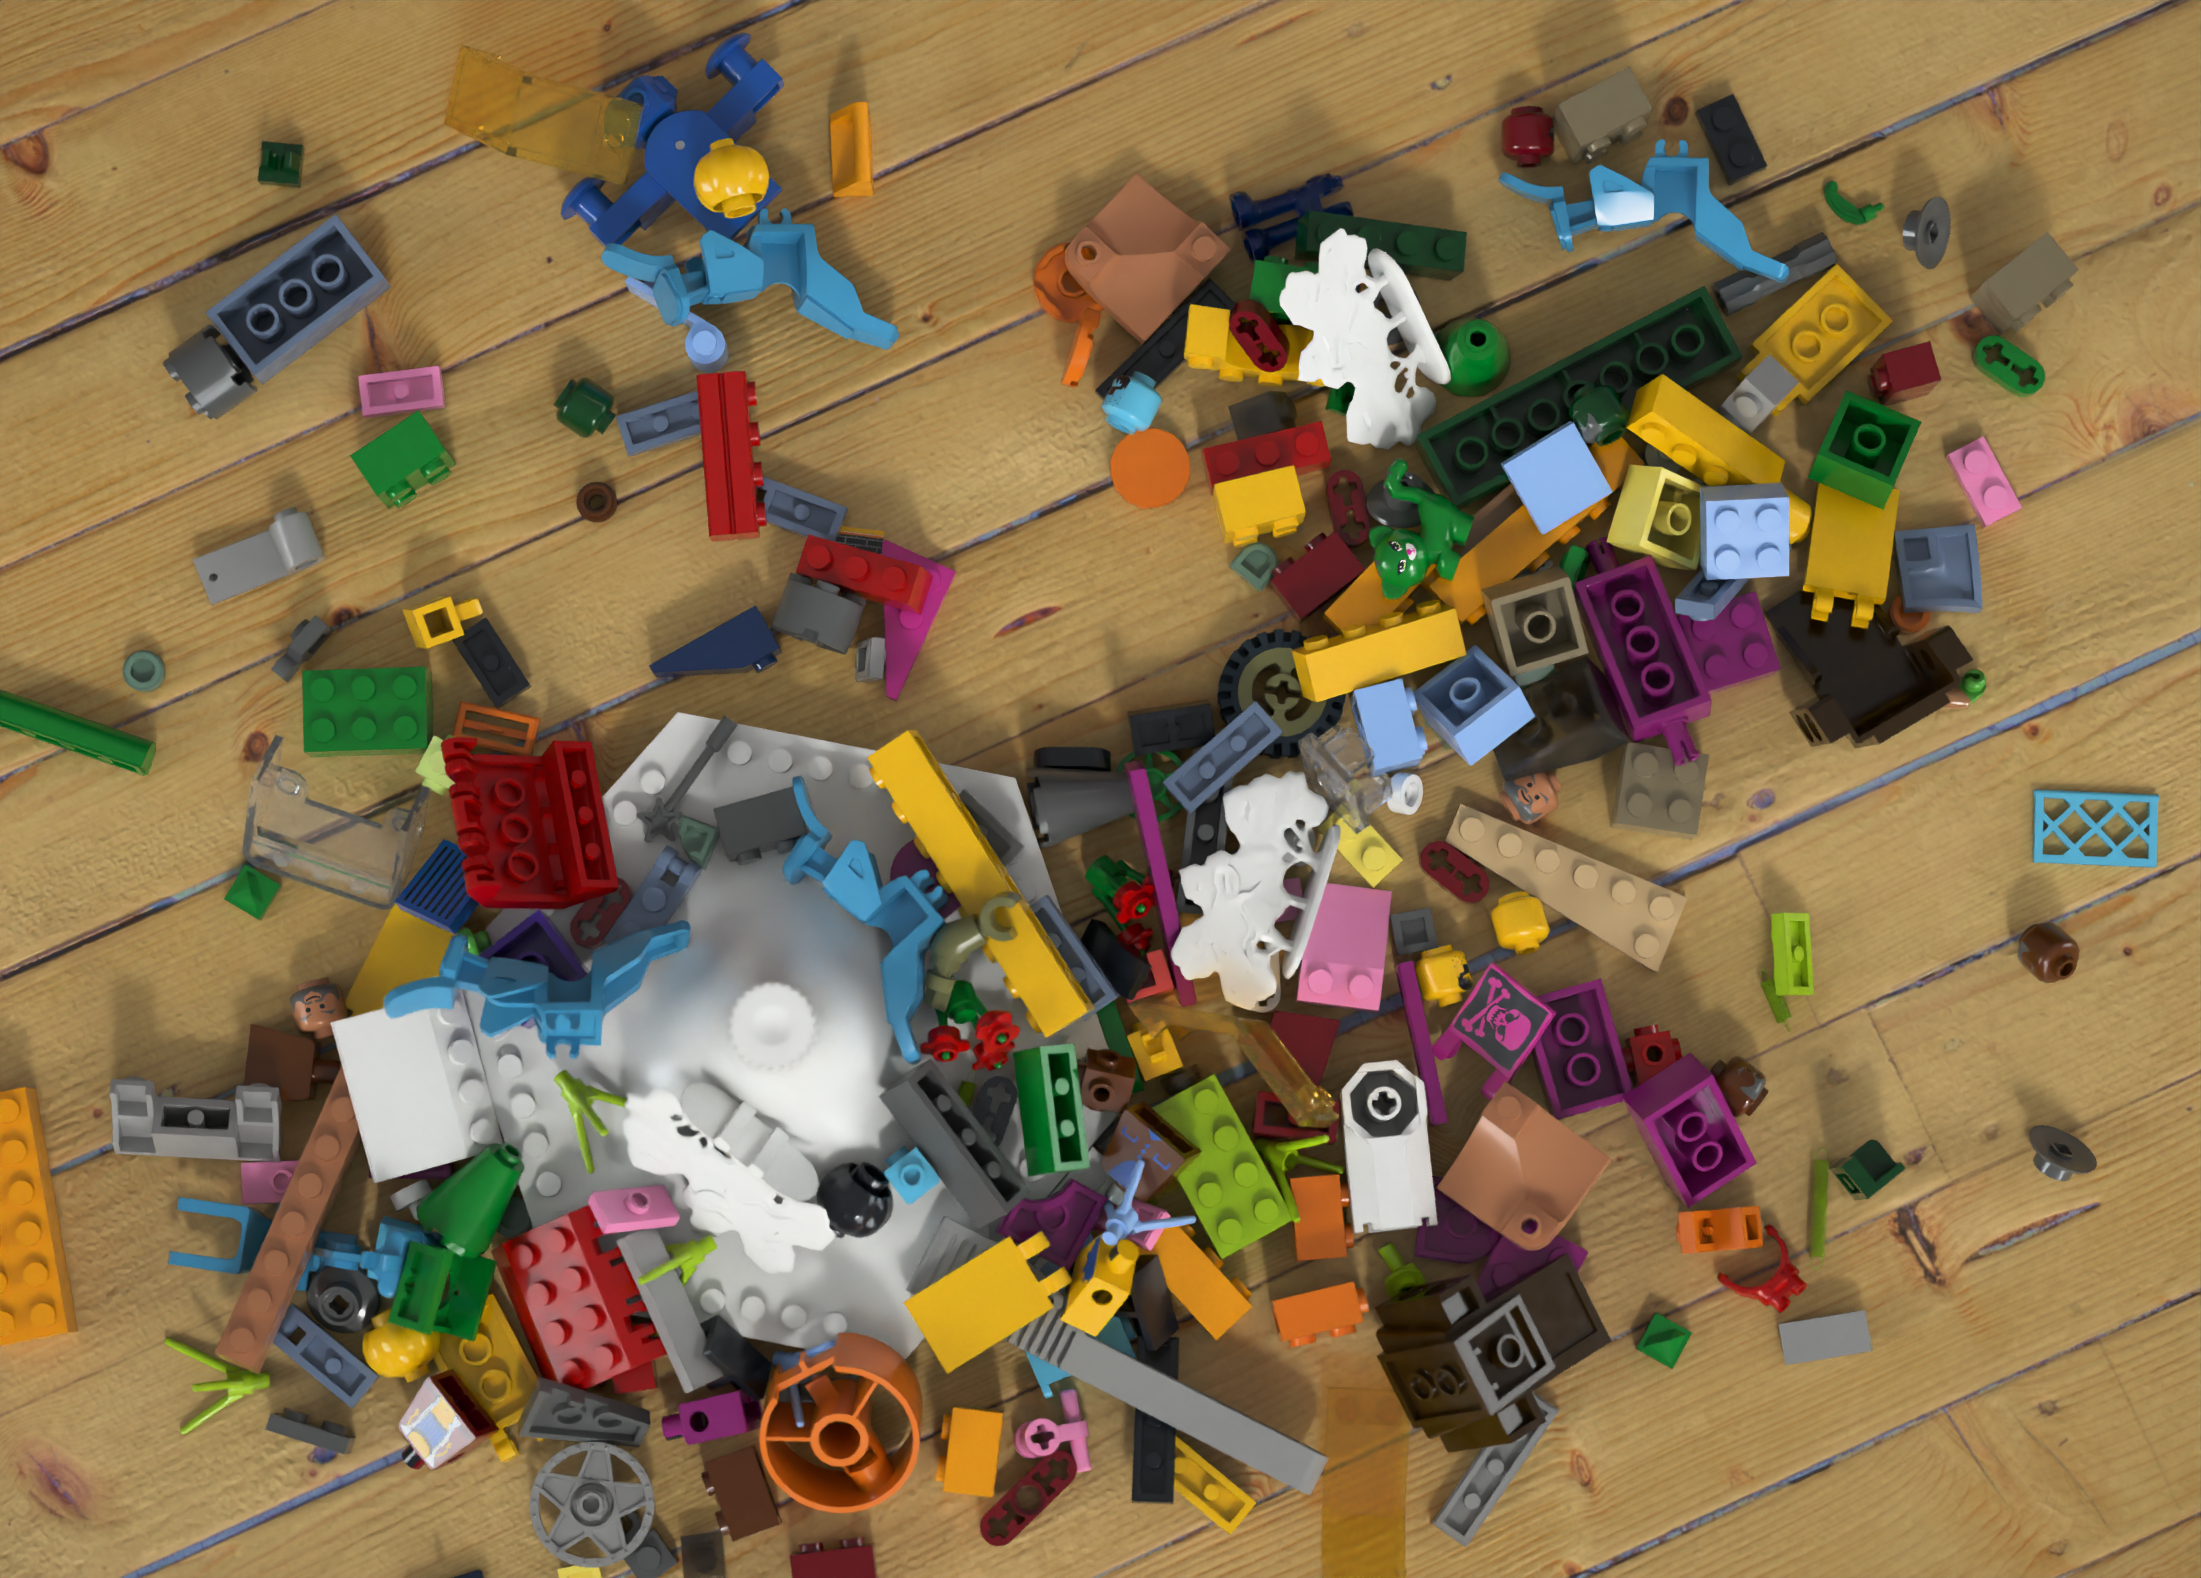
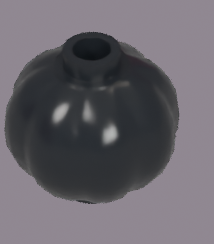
M855 1163L840 1165L827 1173L818 1187L816 1194L817 1205L826 1210L827 1217L830 1220L829 1228L838 1238H843L845 1234L856 1238L868 1237L881 1229L891 1217L893 1195L887 1185L889 1180L880 1169L870 1163H861L852 1177L850 1173L858 1165Z

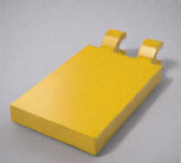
M1836 264L1749 346V349L1756 357L1740 371L1736 378L1742 382L1769 354L1793 375L1799 383L1772 411L1771 414L1776 417L1796 397L1806 405L1889 327L1893 320Z
M1817 482L1802 591L1814 593L1811 619L1827 622L1828 615L1832 612L1834 597L1854 600L1851 626L1868 629L1869 620L1873 618L1874 604L1883 605L1886 600L1900 490L1892 489L1884 509H1880Z
M394 903L345 1000L346 1008L353 1011L351 1017L383 1008L385 996L396 987L413 981L439 976L440 965L450 943L452 933L402 911Z
M1040 1231L1018 1246L1010 1235L903 1302L947 1374L1054 1308L1055 1306L1048 1296L1073 1281L1064 1266L1039 1281L1026 1260L1051 1245L1043 1231Z
M492 1293L487 1296L475 1341L440 1333L439 1349L433 1359L441 1373L451 1369L456 1372L500 1430L489 1439L501 1462L504 1461L506 1463L520 1455L506 1428L519 1421L539 1376L497 1296ZM536 1438L538 1442H544L548 1440L545 1438Z

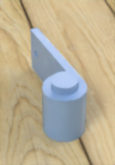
M628 276L625 283L629 291L658 308L652 290L655 283L649 281L642 283ZM689 311L688 317L683 323L691 328L685 339V350L692 365L697 370L704 373H714L726 364L729 357V350L724 336L715 326Z

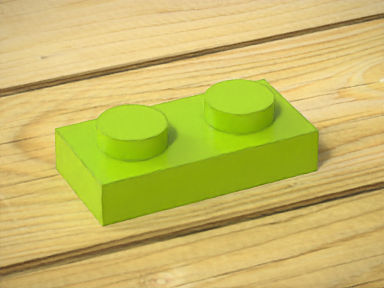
M1783 912L1771 914V940L1773 942L1774 956L1773 978L1776 996L1814 995L1809 913Z

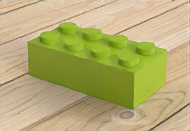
M1215 1074L1152 1108L1202 1151L1176 1179L1221 1260L1293 1221L1285 1201Z

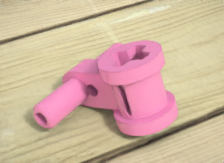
M1064 1390L1060 1392L1066 1424L1057 1426L1053 1421L1045 1418L1025 1422L1014 1433V1447L1021 1456L1035 1459L1055 1452L1060 1442L1070 1441L1072 1456L1077 1465V1472L1089 1471L1092 1466L1086 1437H1089L1087 1421H1082L1076 1390ZM1041 1434L1043 1442L1032 1443L1031 1435Z

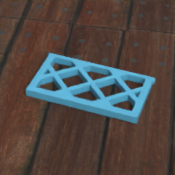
M2040 789L2033 791V863L2157 867L2159 795ZM2044 798L2063 799L2070 807L2055 821H2052L2044 813ZM2085 800L2106 801L2112 809L2095 823L2080 805ZM2128 802L2148 803V817L2140 825L2123 809ZM2073 811L2090 828L2075 844L2058 827ZM2116 813L2133 830L2118 845L2101 829ZM2043 822L2048 826L2044 831ZM2148 826V832L2146 834L2144 829ZM2051 832L2068 848L2063 855L2043 854V839ZM2096 834L2111 852L2105 857L2085 856L2079 848L2091 836ZM2138 835L2147 844V859L2128 858L2121 850Z

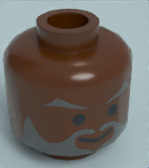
M2047 922L2034 924L2023 932L2019 939L2018 958L2021 964L2038 980L2044 983H2055L2067 979L2074 973L2079 960L2080 949L2076 941L2060 926Z
M1740 1056L1731 1058L1727 1063L1719 1059L1709 1071L1713 1075L1734 1117H1739L1744 1113L1747 1116H1751L1769 1091L1764 1087L1766 1076Z

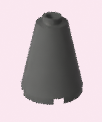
M1046 767L1026 769V775L1034 778V782L1027 783L1033 827L1039 828L1040 834L1044 835V838L1037 839L1040 849L1049 848L1134 813L1126 772Z

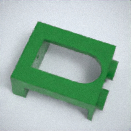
M411 1241L388 1322L421 1333L431 1334L434 1331L475 1341L497 1261L482 1256L471 1259L460 1256L446 1247ZM448 1273H449V1275H450L449 1291H448V1294H447L445 1300H444L443 1303L439 1306L440 1301H441V1297H442V1294H443V1290H444V1287H445V1283H446V1280H447V1276H448Z

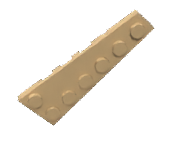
M1462 804L1458 807L1444 841L1472 861L1502 877L1514 887L1528 892L1532 897H1537L1543 905L1560 913L1588 933L1597 936L1641 966L1654 973L1658 972L1688 897Z

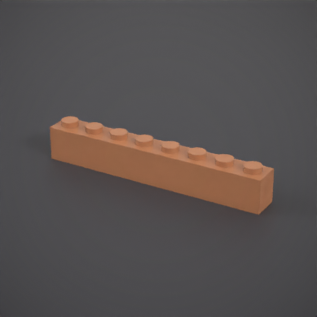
M342 1065L215 1350V1353L221 1359L257 1374L261 1371L312 1255L313 1248L319 1239L362 1141Z

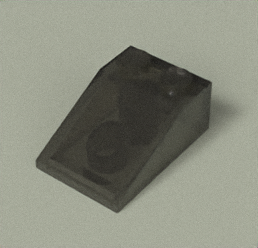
M1585 656L1522 690L1535 717L1493 750L1503 778L1506 781L1595 760L1631 740L1605 674Z

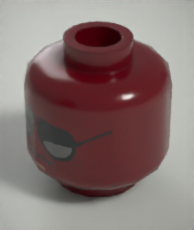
M1537 106L1517 107L1512 109L1511 115L1502 121V151L1506 158L1517 161V167L1541 166L1542 159L1548 158L1553 154L1555 150L1554 122L1550 115L1543 113V108Z

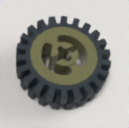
M1276 629L1271 633H1266V631L1259 633L1256 637L1243 642L1229 657L1219 680L1217 699L1222 721L1229 725L1254 703L1252 698L1253 682L1260 673L1269 668L1277 669L1278 674L1267 681L1264 690L1276 691L1279 685L1286 686V693L1298 695L1301 687L1298 681L1291 675V672H1297L1292 650L1303 647V641L1312 636L1305 637L1300 635L1301 632L1295 630L1283 632V629ZM1264 693L1262 697L1263 704L1272 713L1270 718L1283 733L1258 755H1268L1273 759H1280V757H1288L1289 759L1314 750L1335 729L1343 713L1346 693L1320 702L1310 700L1308 710L1301 717L1293 721H1288L1284 714L1291 712L1299 701L1298 698L1288 697L1284 704L1277 703L1276 695Z

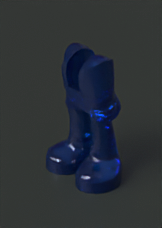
M1330 173L1314 176L1306 181L1304 185L1287 189L1285 193L1262 200H1253L1244 191H1238L1229 195L1233 217L1240 232L1292 210L1298 215V217L1267 228H1256L1243 232L1242 241L1253 265H1255V260L1263 261L1265 256H1269L1273 248L1296 238L1298 219L1310 210L1354 216V211L1349 201L1337 203L1324 209L1320 201L1321 198L1335 194L1344 188L1341 176Z

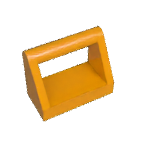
M854 102L830 114L834 197L874 196L869 105L867 102Z

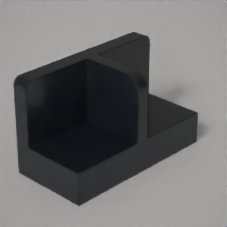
M1139 1255L1135 1263L1131 1291L1113 1315L1115 1318H1132L1137 1336H1143L1148 1351H1156L1179 1329L1158 1255Z
M716 1315L700 1323L707 1339L704 1355L723 1374L722 1377L705 1386L709 1390H714L730 1382L738 1391L742 1389L755 1402L764 1399L772 1363L721 1316Z

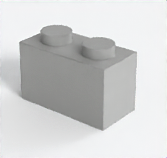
M1769 354L1740 383L1716 412L1751 435L1799 381Z

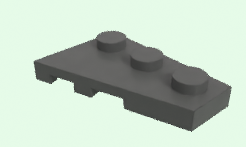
M539 1377L519 1418L518 1436L578 1442H603L612 1445L640 1447L650 1427V1411Z

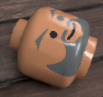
M1528 764L1502 781L1503 791L1498 796L1506 812L1514 822L1520 819L1525 824H1533L1558 808L1559 800L1556 793L1562 790V787L1550 768L1543 772L1539 766Z
M327 977L296 985L297 992L291 996L290 1005L298 1032L302 1034L313 1033L314 1041L333 1037L331 1022L348 1018L340 985L329 983Z

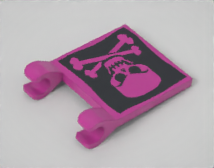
M1491 963L1449 1028L1433 1045V1055L1439 1060L1453 1058L1458 1052L1462 1041L1497 1068L1481 1088L1482 1095L1488 1100H1492L1505 1081L1511 1085L1513 1077L1556 1012L1497 964Z

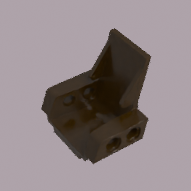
M1802 590L1764 612L1765 617L1817 695L1789 712L1811 747L1832 744L1843 736H1846L1851 741L1854 748L1883 743L1951 703L1946 693L1961 683L1960 676L1956 670L1973 661V658L1949 625L1928 630L1908 643L1901 645L1896 637L1899 635L1897 627L1877 604H1874L1873 618L1869 620L1868 629L1851 626L1854 600L1834 597L1832 612L1829 613L1827 622L1811 619L1814 593Z
M1568 1253L1561 1254L1547 1264L1484 1296L1473 1274L1411 1286L1374 1307L1384 1325L1376 1332V1337L1383 1349L1377 1355V1358L1413 1429L1422 1427L1428 1439L1440 1436L1448 1453L1514 1443L1545 1423L1546 1419L1532 1392L1611 1342Z

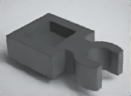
M314 616L310 621L307 619L303 620L291 634L293 642L288 646L290 649L274 664L271 670L288 683L305 660L309 661L332 634L333 630L317 616Z
M636 1511L627 1514L633 1522L631 1531L624 1532L627 1544L632 1541L642 1524L641 1517ZM656 1529L650 1531L640 1546L624 1558V1561L637 1578H658L679 1563Z

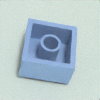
M1782 483L1700 487V566L1706 580L1789 576V496Z
M1477 645L1466 651L1467 655L1457 658L1413 692L1416 704L1427 723L1470 766L1535 717L1520 687Z
M1402 678L1354 690L1350 698V704L1370 778L1417 767L1423 759L1422 755L1425 754V750H1428L1422 726L1416 728L1414 726L1412 715L1417 710V705L1411 686L1404 688Z

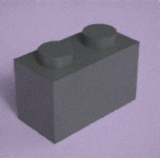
M793 786L713 809L726 857L730 862L737 860L738 865L759 861L762 859L761 853L777 849L778 854L789 853L803 834H808L805 821L796 801Z

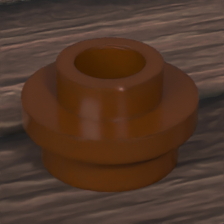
M591 482L579 491L576 503L578 511L583 518L590 522L601 523L614 515L618 501L614 490L609 485L602 482ZM596 496H601L605 499L604 506L599 510H594L590 507L592 498Z

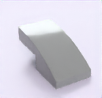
M1866 1310L1778 1324L1785 1365L1873 1351Z

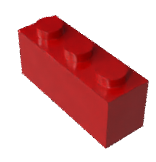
M1322 421L1203 448L1202 460L1211 496L1213 495L1214 484L1292 465H1294L1296 475L1298 476L1328 469L1331 463Z
M809 534L796 570V574L812 580L813 585H816L817 580L839 587V592L849 593L866 600L919 615L922 613L933 576L920 565Z

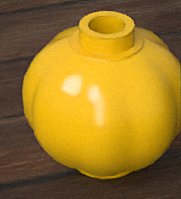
M730 138L711 143L709 146L711 151L699 160L694 171L693 182L697 198L710 211L724 213L725 218H738L756 210L755 203L763 200L769 185V170L764 158L751 147L735 145L733 139Z
M390 1307L370 1318L374 1327L364 1334L362 1344L363 1355L370 1368L376 1373L385 1377H405L407 1383H410L430 1372L427 1364L430 1363L438 1352L440 1332L432 1331L431 1334H426L389 1323L388 1320L392 1309Z

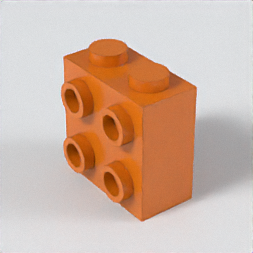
M1354 1281L1270 1300L1279 1341L1289 1340L1290 1347L1292 1348L1316 1342L1314 1334L1329 1331L1332 1338L1357 1332L1355 1324L1364 1322L1362 1313L1369 1312L1363 1287L1355 1288Z

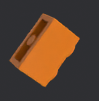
M1339 1174L1288 1179L1301 1218L1298 1223L1292 1221L1296 1261L1347 1257L1346 1248H1354L1352 1224H1344L1343 1207H1350L1348 1182H1340Z

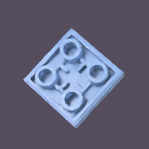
M1571 421L1501 463L1537 529L1543 535L1613 492L1574 422Z

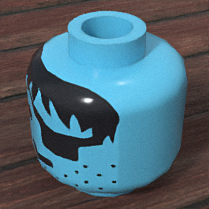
M1136 371L1132 377L1127 375L1116 377L1102 402V409L1107 415L1105 421L1114 428L1129 435H1134L1135 431L1147 430L1162 403L1160 394L1154 389L1156 382Z

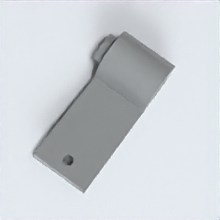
M295 507L283 510L274 515L275 522L269 526L268 531L193 559L211 606L312 567L324 560L325 554L307 512H298Z

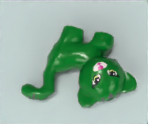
M1402 458L1395 459L1388 467L1384 485L1393 499L1406 500L1418 504L1421 531L1417 534L1412 530L1405 528L1394 530L1389 526H1376L1369 529V540L1374 548L1375 566L1379 577L1382 579L1383 597L1392 600L1400 598L1407 592L1409 587L1422 582L1428 568L1432 564H1437L1436 573L1441 578L1453 581L1461 557L1460 554L1452 550L1453 545L1465 546L1474 520L1473 516L1457 509L1443 495L1430 493L1416 486H1403L1400 481L1408 466L1407 462Z

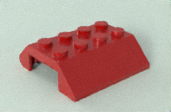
M453 737L441 743L443 761L446 763L444 766L445 772L455 782V784L449 786V795L453 799L451 806L458 836V846L469 857L462 861L463 872L466 873L464 876L466 891L471 898L485 908L566 909L583 903L585 900L601 897L618 890V878L591 742L553 740L542 756L470 754L477 744V738Z
M589 1205L510 1239L491 1251L494 1260L497 1261V1268L542 1378L584 1391L626 1371L667 1355L661 1338L646 1344L642 1343L641 1339L657 1333L653 1322L635 1331L629 1316L647 1311L646 1305L643 1300L627 1306L625 1301L640 1295V1292L626 1261L612 1267L609 1263L623 1257L619 1246L608 1252H602L597 1239L615 1233L603 1234L600 1227L595 1228L594 1223L597 1220Z

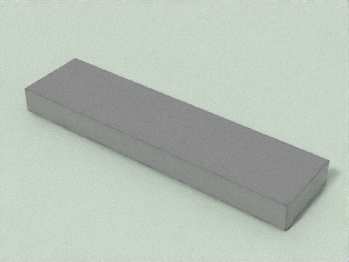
M657 1229L638 1230L617 1240L616 1242L685 1393H689L722 1377L721 1370L704 1355L707 1339L675 1268L643 1285L638 1283L640 1276L670 1260Z
M1534 1392L1532 1394L1546 1422L1514 1443L1483 1447L1431 1522L1464 1547H1467L1559 1412L1557 1408Z

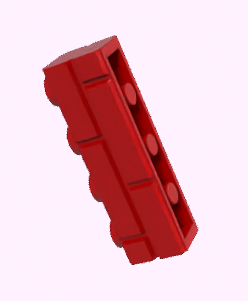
M745 371L696 375L709 537L713 542L759 538L760 527L767 526L765 502L757 501L756 487L764 486L762 462H754L753 446H761L759 422H751L750 406H757L755 381L748 382Z

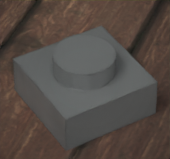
M1431 908L1389 916L1397 956L1438 948Z

